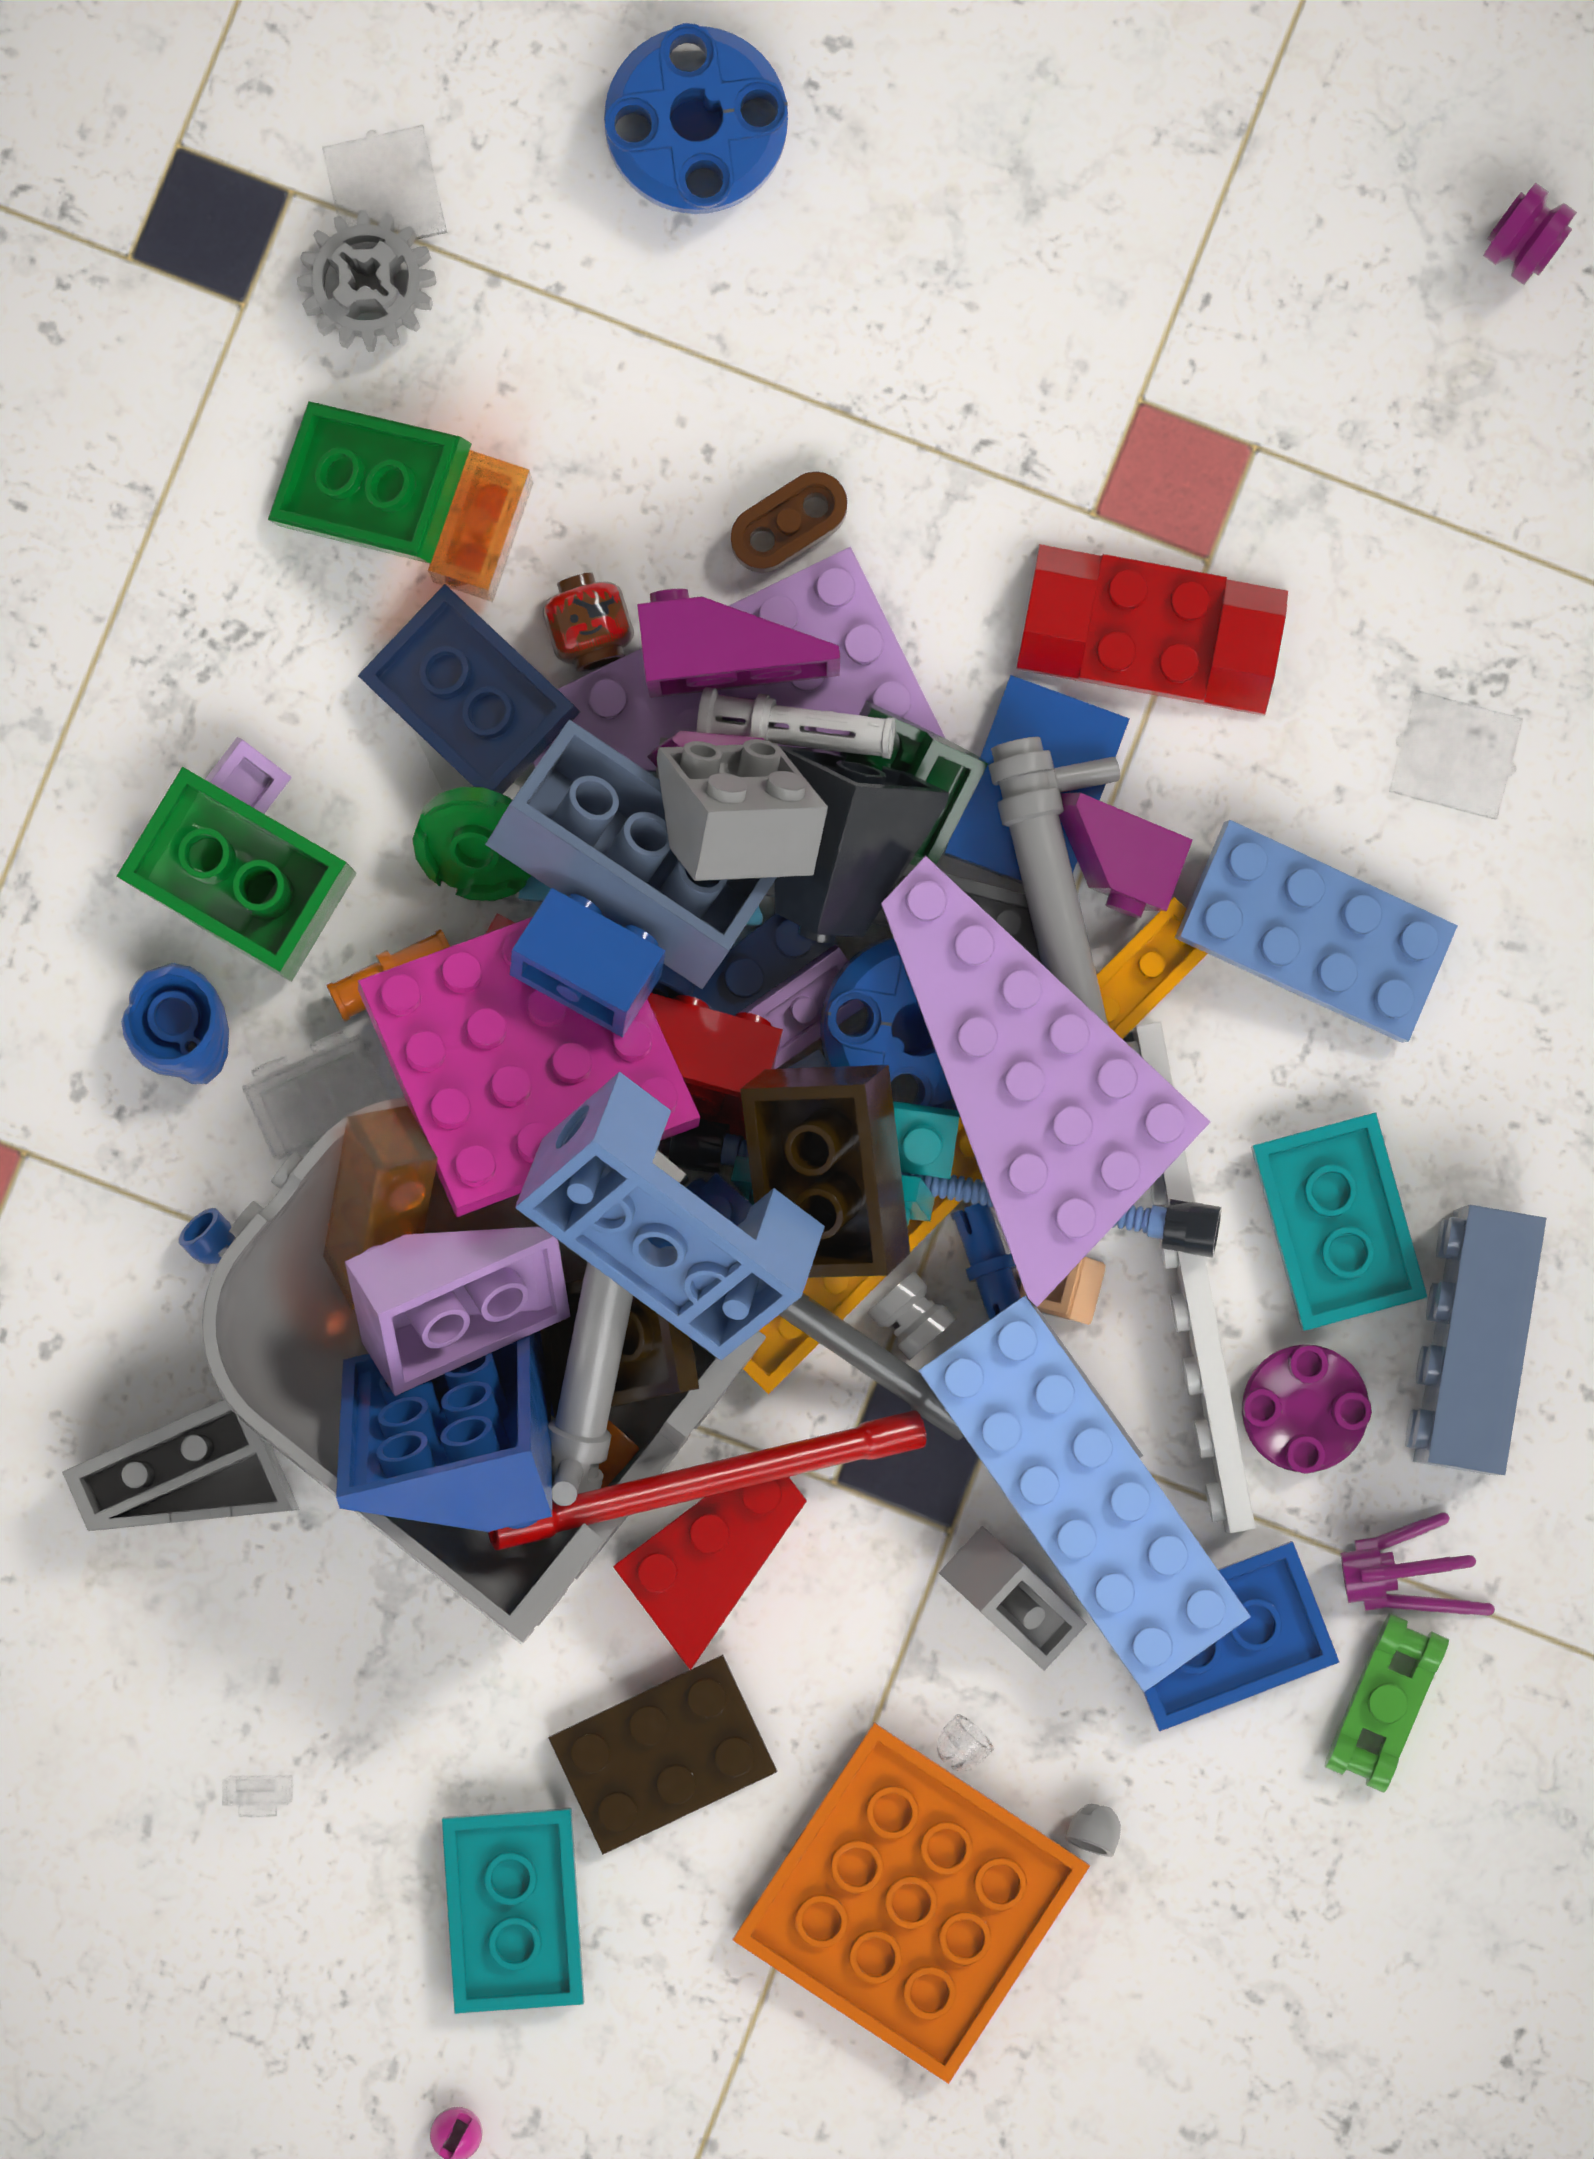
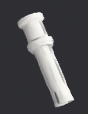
M705 687L699 704L697 732L759 737L774 744L882 756V758L890 759L894 746L895 719L779 706L776 704V700L770 698L768 694L759 693L756 699L718 695L716 688ZM722 716L745 719L746 723L724 720ZM776 723L788 724L789 728L775 726ZM805 726L854 732L856 736L808 731L805 729Z

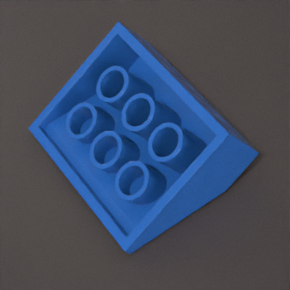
M536 1333L396 1396L391 1391L369 1353L344 1359L336 1499L339 1508L484 1532L506 1527L512 1529L525 1528L540 1519L552 1517L551 1441L548 1424L551 1421V1397L546 1364Z

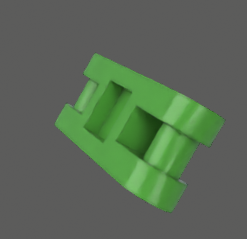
M1391 1613L1388 1614L1381 1627L1324 1765L1325 1768L1341 1775L1348 1770L1367 1778V1786L1383 1793L1391 1783L1400 1755L1449 1644V1638L1431 1631L1428 1636H1425L1407 1628V1620ZM1396 1651L1416 1659L1409 1677L1389 1669ZM1363 1728L1384 1737L1377 1754L1356 1746Z

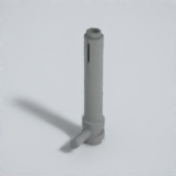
M1040 737L1022 738L991 748L994 763L989 765L993 785H1000L1003 800L997 803L1002 825L1010 828L1041 964L1108 1025L1059 815L1064 811L1060 793L1117 782L1120 779L1119 764L1115 757H1108L1054 768L1051 752L1043 750Z
M589 1262L586 1265L556 1419L548 1424L551 1441L552 1500L560 1506L571 1505L579 1493L601 1488L604 1474L598 1468L599 1463L606 1461L612 1435L606 1428L633 1300L631 1293Z

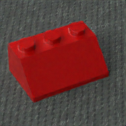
M650 993L647 1000L697 1108L700 1119L729 1124V1134L741 1135L746 1140L740 1089L765 1069H774L783 1029L773 1027L767 1019L756 1014L740 1012L733 1016L711 1010L705 1002L695 997L677 995L672 999Z

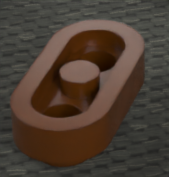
M808 472L798 476L738 516L731 530V547L738 562L754 572H771L782 567L836 532L843 524L847 514V495L843 486L836 478L827 473ZM812 497L822 498L827 503L828 510L821 517H810L804 511L803 506L805 502ZM759 531L769 532L775 539L774 546L765 552L757 551L750 543L752 536Z

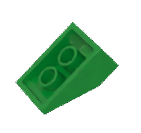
M182 766L116 877L292 982L357 873L346 861Z

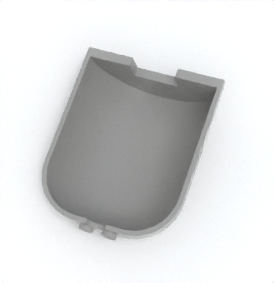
M405 1097L384 1100L353 1112L331 1127L314 1144L304 1158L296 1151L289 1156L271 1180L280 1189L265 1208L255 1201L251 1202L232 1225L229 1232L236 1236V1239L223 1254L214 1270L204 1301L202 1328L206 1359L211 1375L226 1403L248 1427L334 1496H336L343 1360L368 1354L361 1340L345 1261L362 1254L373 1246L383 1245L403 1235L540 1227L515 1208L520 1194L456 1217ZM558 1240L565 1283L584 1279L587 1261ZM758 1331L723 1360L718 1359L691 1339L696 1359L699 1389L611 1407L608 1420L639 1447V1451L608 1486L662 1474L686 1443L692 1430H696L734 1381L735 1376L743 1370L766 1339V1336ZM354 1511L521 1645L533 1633L534 1628L543 1622L561 1600L574 1581V1578L578 1579L628 1517L624 1516L591 1525L584 1523L581 1527L558 1532L551 1538L496 1551L490 1542L488 1532Z

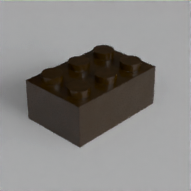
M889 1065L765 1069L740 1089L754 1204L775 1188L825 1226L808 1278L888 1276L910 1254Z

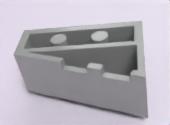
M225 1399L62 1472L88 1531L300 1510L272 1445L248 1427L229 1407Z

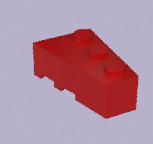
M790 1477L704 1497L613 1566L690 1671L807 1502V1499Z

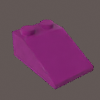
M667 589L650 593L649 603L637 604L645 676L650 698L703 692L705 687L724 690L840 676L839 645L702 596L689 598L688 589Z

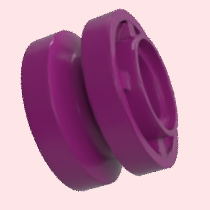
M1537 183L1531 187L1526 195L1521 192L1487 238L1491 244L1483 254L1486 259L1495 265L1508 258L1513 261L1511 276L1523 285L1526 284L1533 273L1538 276L1541 274L1572 231V228L1568 225L1577 213L1565 203L1551 210L1546 206L1549 191Z

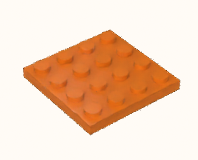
M873 1722L732 1940L949 2084L1090 1865L897 1736Z

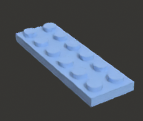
M1023 1296L918 1370L1143 1692L1150 1689L1251 1617L1026 1296Z

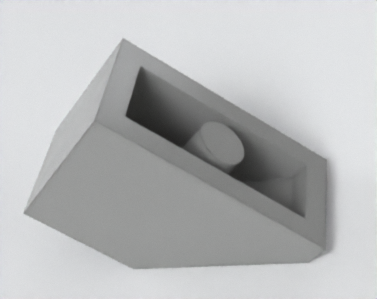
M983 1526L979 1528L939 1572L945 1580L1044 1671L1087 1625L1074 1610Z

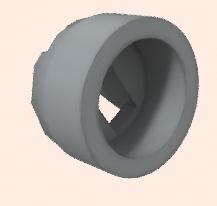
M1087 1804L1079 1809L1072 1818L1065 1839L1086 1851L1113 1857L1120 1839L1121 1824L1118 1816L1110 1807Z

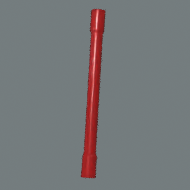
M916 1410L863 1422L855 1428L579 1493L576 1500L568 1506H560L552 1500V1517L540 1519L525 1528L512 1529L506 1527L490 1531L488 1536L493 1548L497 1551L551 1538L558 1532L581 1527L584 1523L591 1525L861 1459L875 1460L921 1449L926 1445V1430L923 1420Z

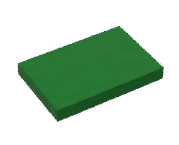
M308 401L268 520L280 527L431 564L472 443L461 436Z

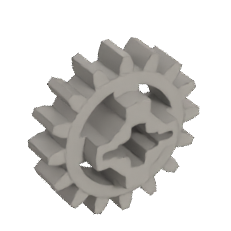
M366 210L359 211L357 225L348 227L346 221L339 215L334 218L337 233L332 237L319 230L313 234L320 248L318 254L312 252H302L300 259L303 265L312 270V274L298 277L297 285L300 291L314 293L313 296L302 303L307 316L323 313L317 324L319 332L326 336L334 329H340L339 342L344 348H349L355 336L362 337L368 352H374L377 336L385 335L387 340L393 346L400 344L397 328L405 325L408 329L415 332L420 328L419 322L413 313L415 309H432L433 302L431 297L422 292L421 289L436 285V276L434 271L419 269V267L425 265L431 259L427 246L411 249L410 247L417 237L415 230L408 226L398 234L394 233V219L388 213L383 216L378 226L371 225ZM361 242L378 243L373 249H352L350 247ZM403 262L406 263L409 273L408 288L404 297L394 286V277L401 270L400 265ZM331 265L339 275V286L332 292L333 297L328 300L325 290V279L328 268ZM350 267L357 273L362 272L368 277L375 273L384 296L377 289L372 290L365 285L358 290ZM380 312L384 315L374 320H356L361 313Z

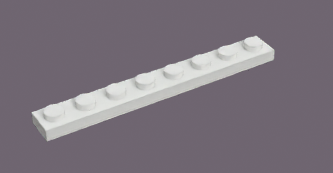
M1162 1022L1136 1026L1132 1030L1134 1041L1127 1042V1044L1173 1086ZM1185 1150L1150 1186L1153 1205H1165V1207H1168L1170 1199L1195 1202ZM1159 1239L1165 1269L1176 1268L1181 1293L1170 1295L1177 1333L1188 1331L1192 1356L1182 1358L1187 1392L1189 1396L1200 1394L1204 1419L1194 1421L1197 1448L1200 1459L1211 1457L1216 1483L1205 1485L1212 1522L1223 1521L1226 1533L1256 1529L1205 1256L1162 1249V1239Z

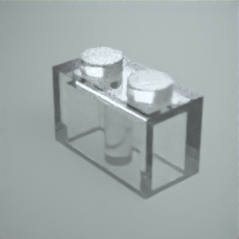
M345 1030L335 1032L310 1044L313 1055L290 1065L287 1057L283 1056L251 1071L255 1081L241 1087L272 1157L280 1160L295 1151L298 1152L312 1146L331 1127L353 1112L371 1104L391 1099L364 1038L359 1034L348 1039Z

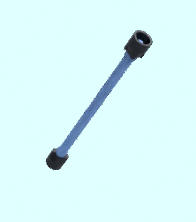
M700 1119L698 1127L671 1137L669 1160L677 1167L720 1173L723 1165L734 1167L736 1156L748 1157L747 1141L741 1135L729 1134V1124ZM901 1172V1175L921 1177L932 1192L933 1197L939 1195L941 1199H944L947 1196L948 1200H953L955 1197V1200L958 1202L963 1199L965 1203H969L971 1200L972 1204L979 1202L980 1205L984 1206L987 1203L989 1207H993L984 1181L981 1183L980 1179L973 1181V1178L968 1177L965 1180L964 1176H960L957 1179L956 1175H951V1179ZM1170 1199L1168 1207L1153 1205L1152 1208L1144 1210L1142 1206L1136 1209L1135 1205H1133L1112 1228L1117 1225L1119 1229H1123L1126 1226V1230L1130 1231L1134 1228L1135 1232H1139L1142 1229L1143 1233H1147V1237L1162 1239V1249L1213 1258L1219 1234L1222 1207Z

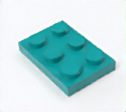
M1376 1112L1251 1146L1301 1331L1428 1298Z
M572 1808L443 1817L442 1830L454 2013L584 2005Z

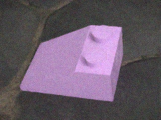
M541 1227L403 1235L383 1245L373 1246L362 1254L345 1261L362 1343L395 1396L571 1317L558 1239Z

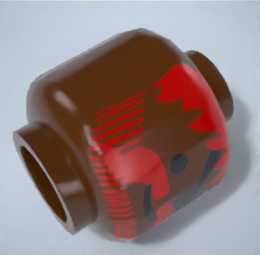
M593 573L575 575L558 582L559 594L550 598L543 608V617L556 657L562 662L574 663L576 671L600 668L624 657L623 648L632 641L634 629L620 587L612 582H596Z

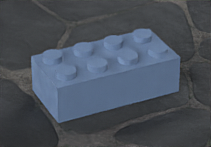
M570 719L509 804L485 844L549 888H554L566 896L569 894L583 896L593 902L601 910L604 917L625 928L626 925H633L648 932L656 939L659 947L666 950L664 964L701 989H703L727 955L777 878L694 881L670 849L660 780Z
M1467 1205L1454 1210L1453 1217H1450L1449 1220H1442L1437 1240L1436 1257L1446 1259L1443 1280H1440L1439 1283H1432L1426 1309V1320L1436 1322L1433 1342L1429 1347H1421L1416 1370V1384L1425 1385L1422 1409L1411 1410L1406 1431L1405 1446L1415 1449L1413 1462L1488 1475H1506L1546 1217Z

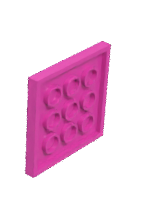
M533 917L358 980L360 996L456 1217L520 1194L542 1138L619 1072L671 1110L661 1140L699 1126L700 1115L648 1000L645 1001L622 1038L510 976L512 949Z

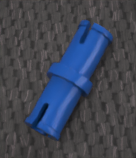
M977 1203L965 1207V1211L957 1210L951 1213V1217L956 1223L970 1267L965 1270L968 1281H976L988 1319L991 1320L1022 1297L1012 1271L1016 1267L1011 1253L1006 1254L991 1207L987 1203L984 1206Z

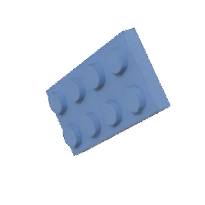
M1228 820L1223 823L1175 939L1404 1043L1409 1042L1458 925L1243 825Z

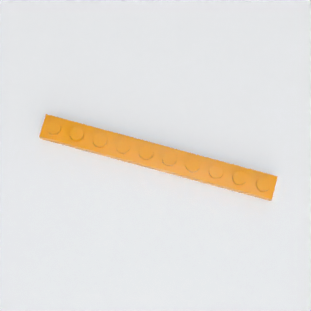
M1175 897L1170 901L1167 911H1160L1097 974L1108 1025L1122 1039L1208 954L1175 939L1187 910ZM959 1117L951 1175H956L957 1179L960 1176H964L965 1180L971 1177L973 1181L976 1179L982 1181L983 1178L962 1120ZM939 1195L935 1197L930 1222L909 1220L907 1228L910 1252L960 1203L955 1200V1197L953 1200H948L947 1196L944 1199H941ZM886 1276L808 1278L803 1293L843 1320ZM779 1315L759 1330L766 1336V1339L743 1368L768 1395L819 1344V1342Z

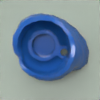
M170 963L146 971L135 982L129 994V1006L124 1011L121 1020L123 1036L132 1055L142 1066L158 1075L180 1077L190 1084H208L221 1073L228 1056L229 1027L225 1008L216 989L203 974L194 968L176 963ZM194 1041L197 1047L190 1052L187 1047L188 1043Z

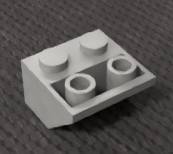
M753 739L746 741L743 745L715 746L706 742L694 741L685 744L684 747H659L657 765L669 846L694 881L810 876L814 874L828 806L777 743Z

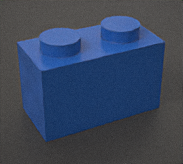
M551 888L512 949L510 976L623 1038L662 975L666 950L659 947L656 939L645 930L633 925H626L624 928L604 917L601 910L587 898L578 894L566 896Z

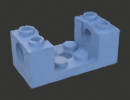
M619 1072L542 1138L515 1208L718 1359L723 1360L802 1297L825 1226L775 1188L750 1207L747 1218L738 1226L733 1224L652 1163L671 1110ZM659 1237L669 1241L673 1246L658 1248L650 1243L647 1238Z

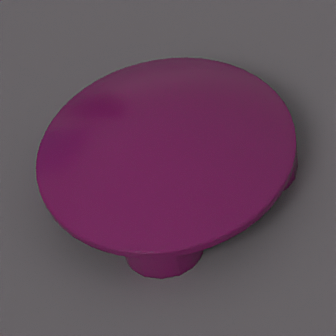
M1294 1345L1283 1348L1268 1356L1251 1374L1242 1398L1243 1424L1256 1450L1278 1467L1304 1474L1328 1469L1347 1458L1363 1438L1372 1414L1366 1386L1355 1367L1335 1351L1317 1345Z

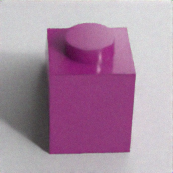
M1060 793L1064 811L1059 817L1088 888L1107 895L1108 898L1105 906L1128 916L1141 918L1143 911H1167L1193 839L1085 794Z

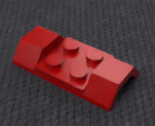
M1039 544L1016 669L1265 716L1275 679L1283 636L1288 591L1228 580L1227 577L1107 554L1100 556Z

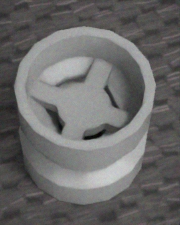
M915 1271L867 1312L879 1327L889 1328L891 1326L895 1330L893 1333L897 1337V1347L909 1361L957 1319L944 1304H935L931 1299L928 1301L925 1297L927 1285Z

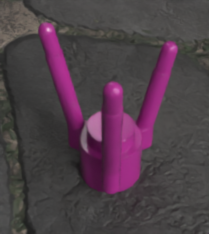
M1445 1512L1418 1520L1377 1537L1354 1540L1356 1551L1340 1553L1348 1603L1364 1601L1365 1611L1393 1608L1490 1616L1495 1612V1607L1490 1603L1386 1594L1388 1591L1398 1590V1578L1449 1572L1475 1566L1476 1559L1472 1555L1395 1564L1393 1552L1380 1553L1381 1550L1446 1525L1450 1517Z

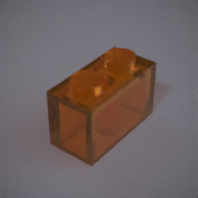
M472 450L469 451L437 548L428 567L433 583L442 586L446 584L451 589L491 602L494 601L533 486L529 469Z

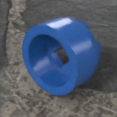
M209 1208L196 1215L184 1227L178 1242L193 1259L199 1263L210 1265L219 1263L221 1256L218 1253L224 1247L228 1249L235 1240V1236L229 1232L231 1229L230 1222L216 1208Z

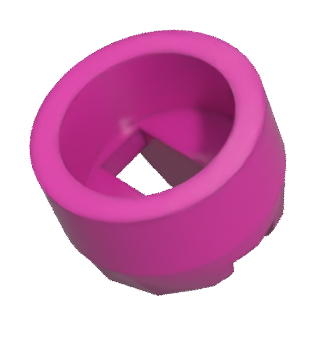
M452 2107L442 2111L434 2120L430 2130L432 2147L444 2159H468L479 2148L483 2136V2129L479 2118L472 2111L463 2107ZM459 2119L468 2124V2127L456 2150L451 2152L444 2148L443 2145L450 2137L456 2120Z

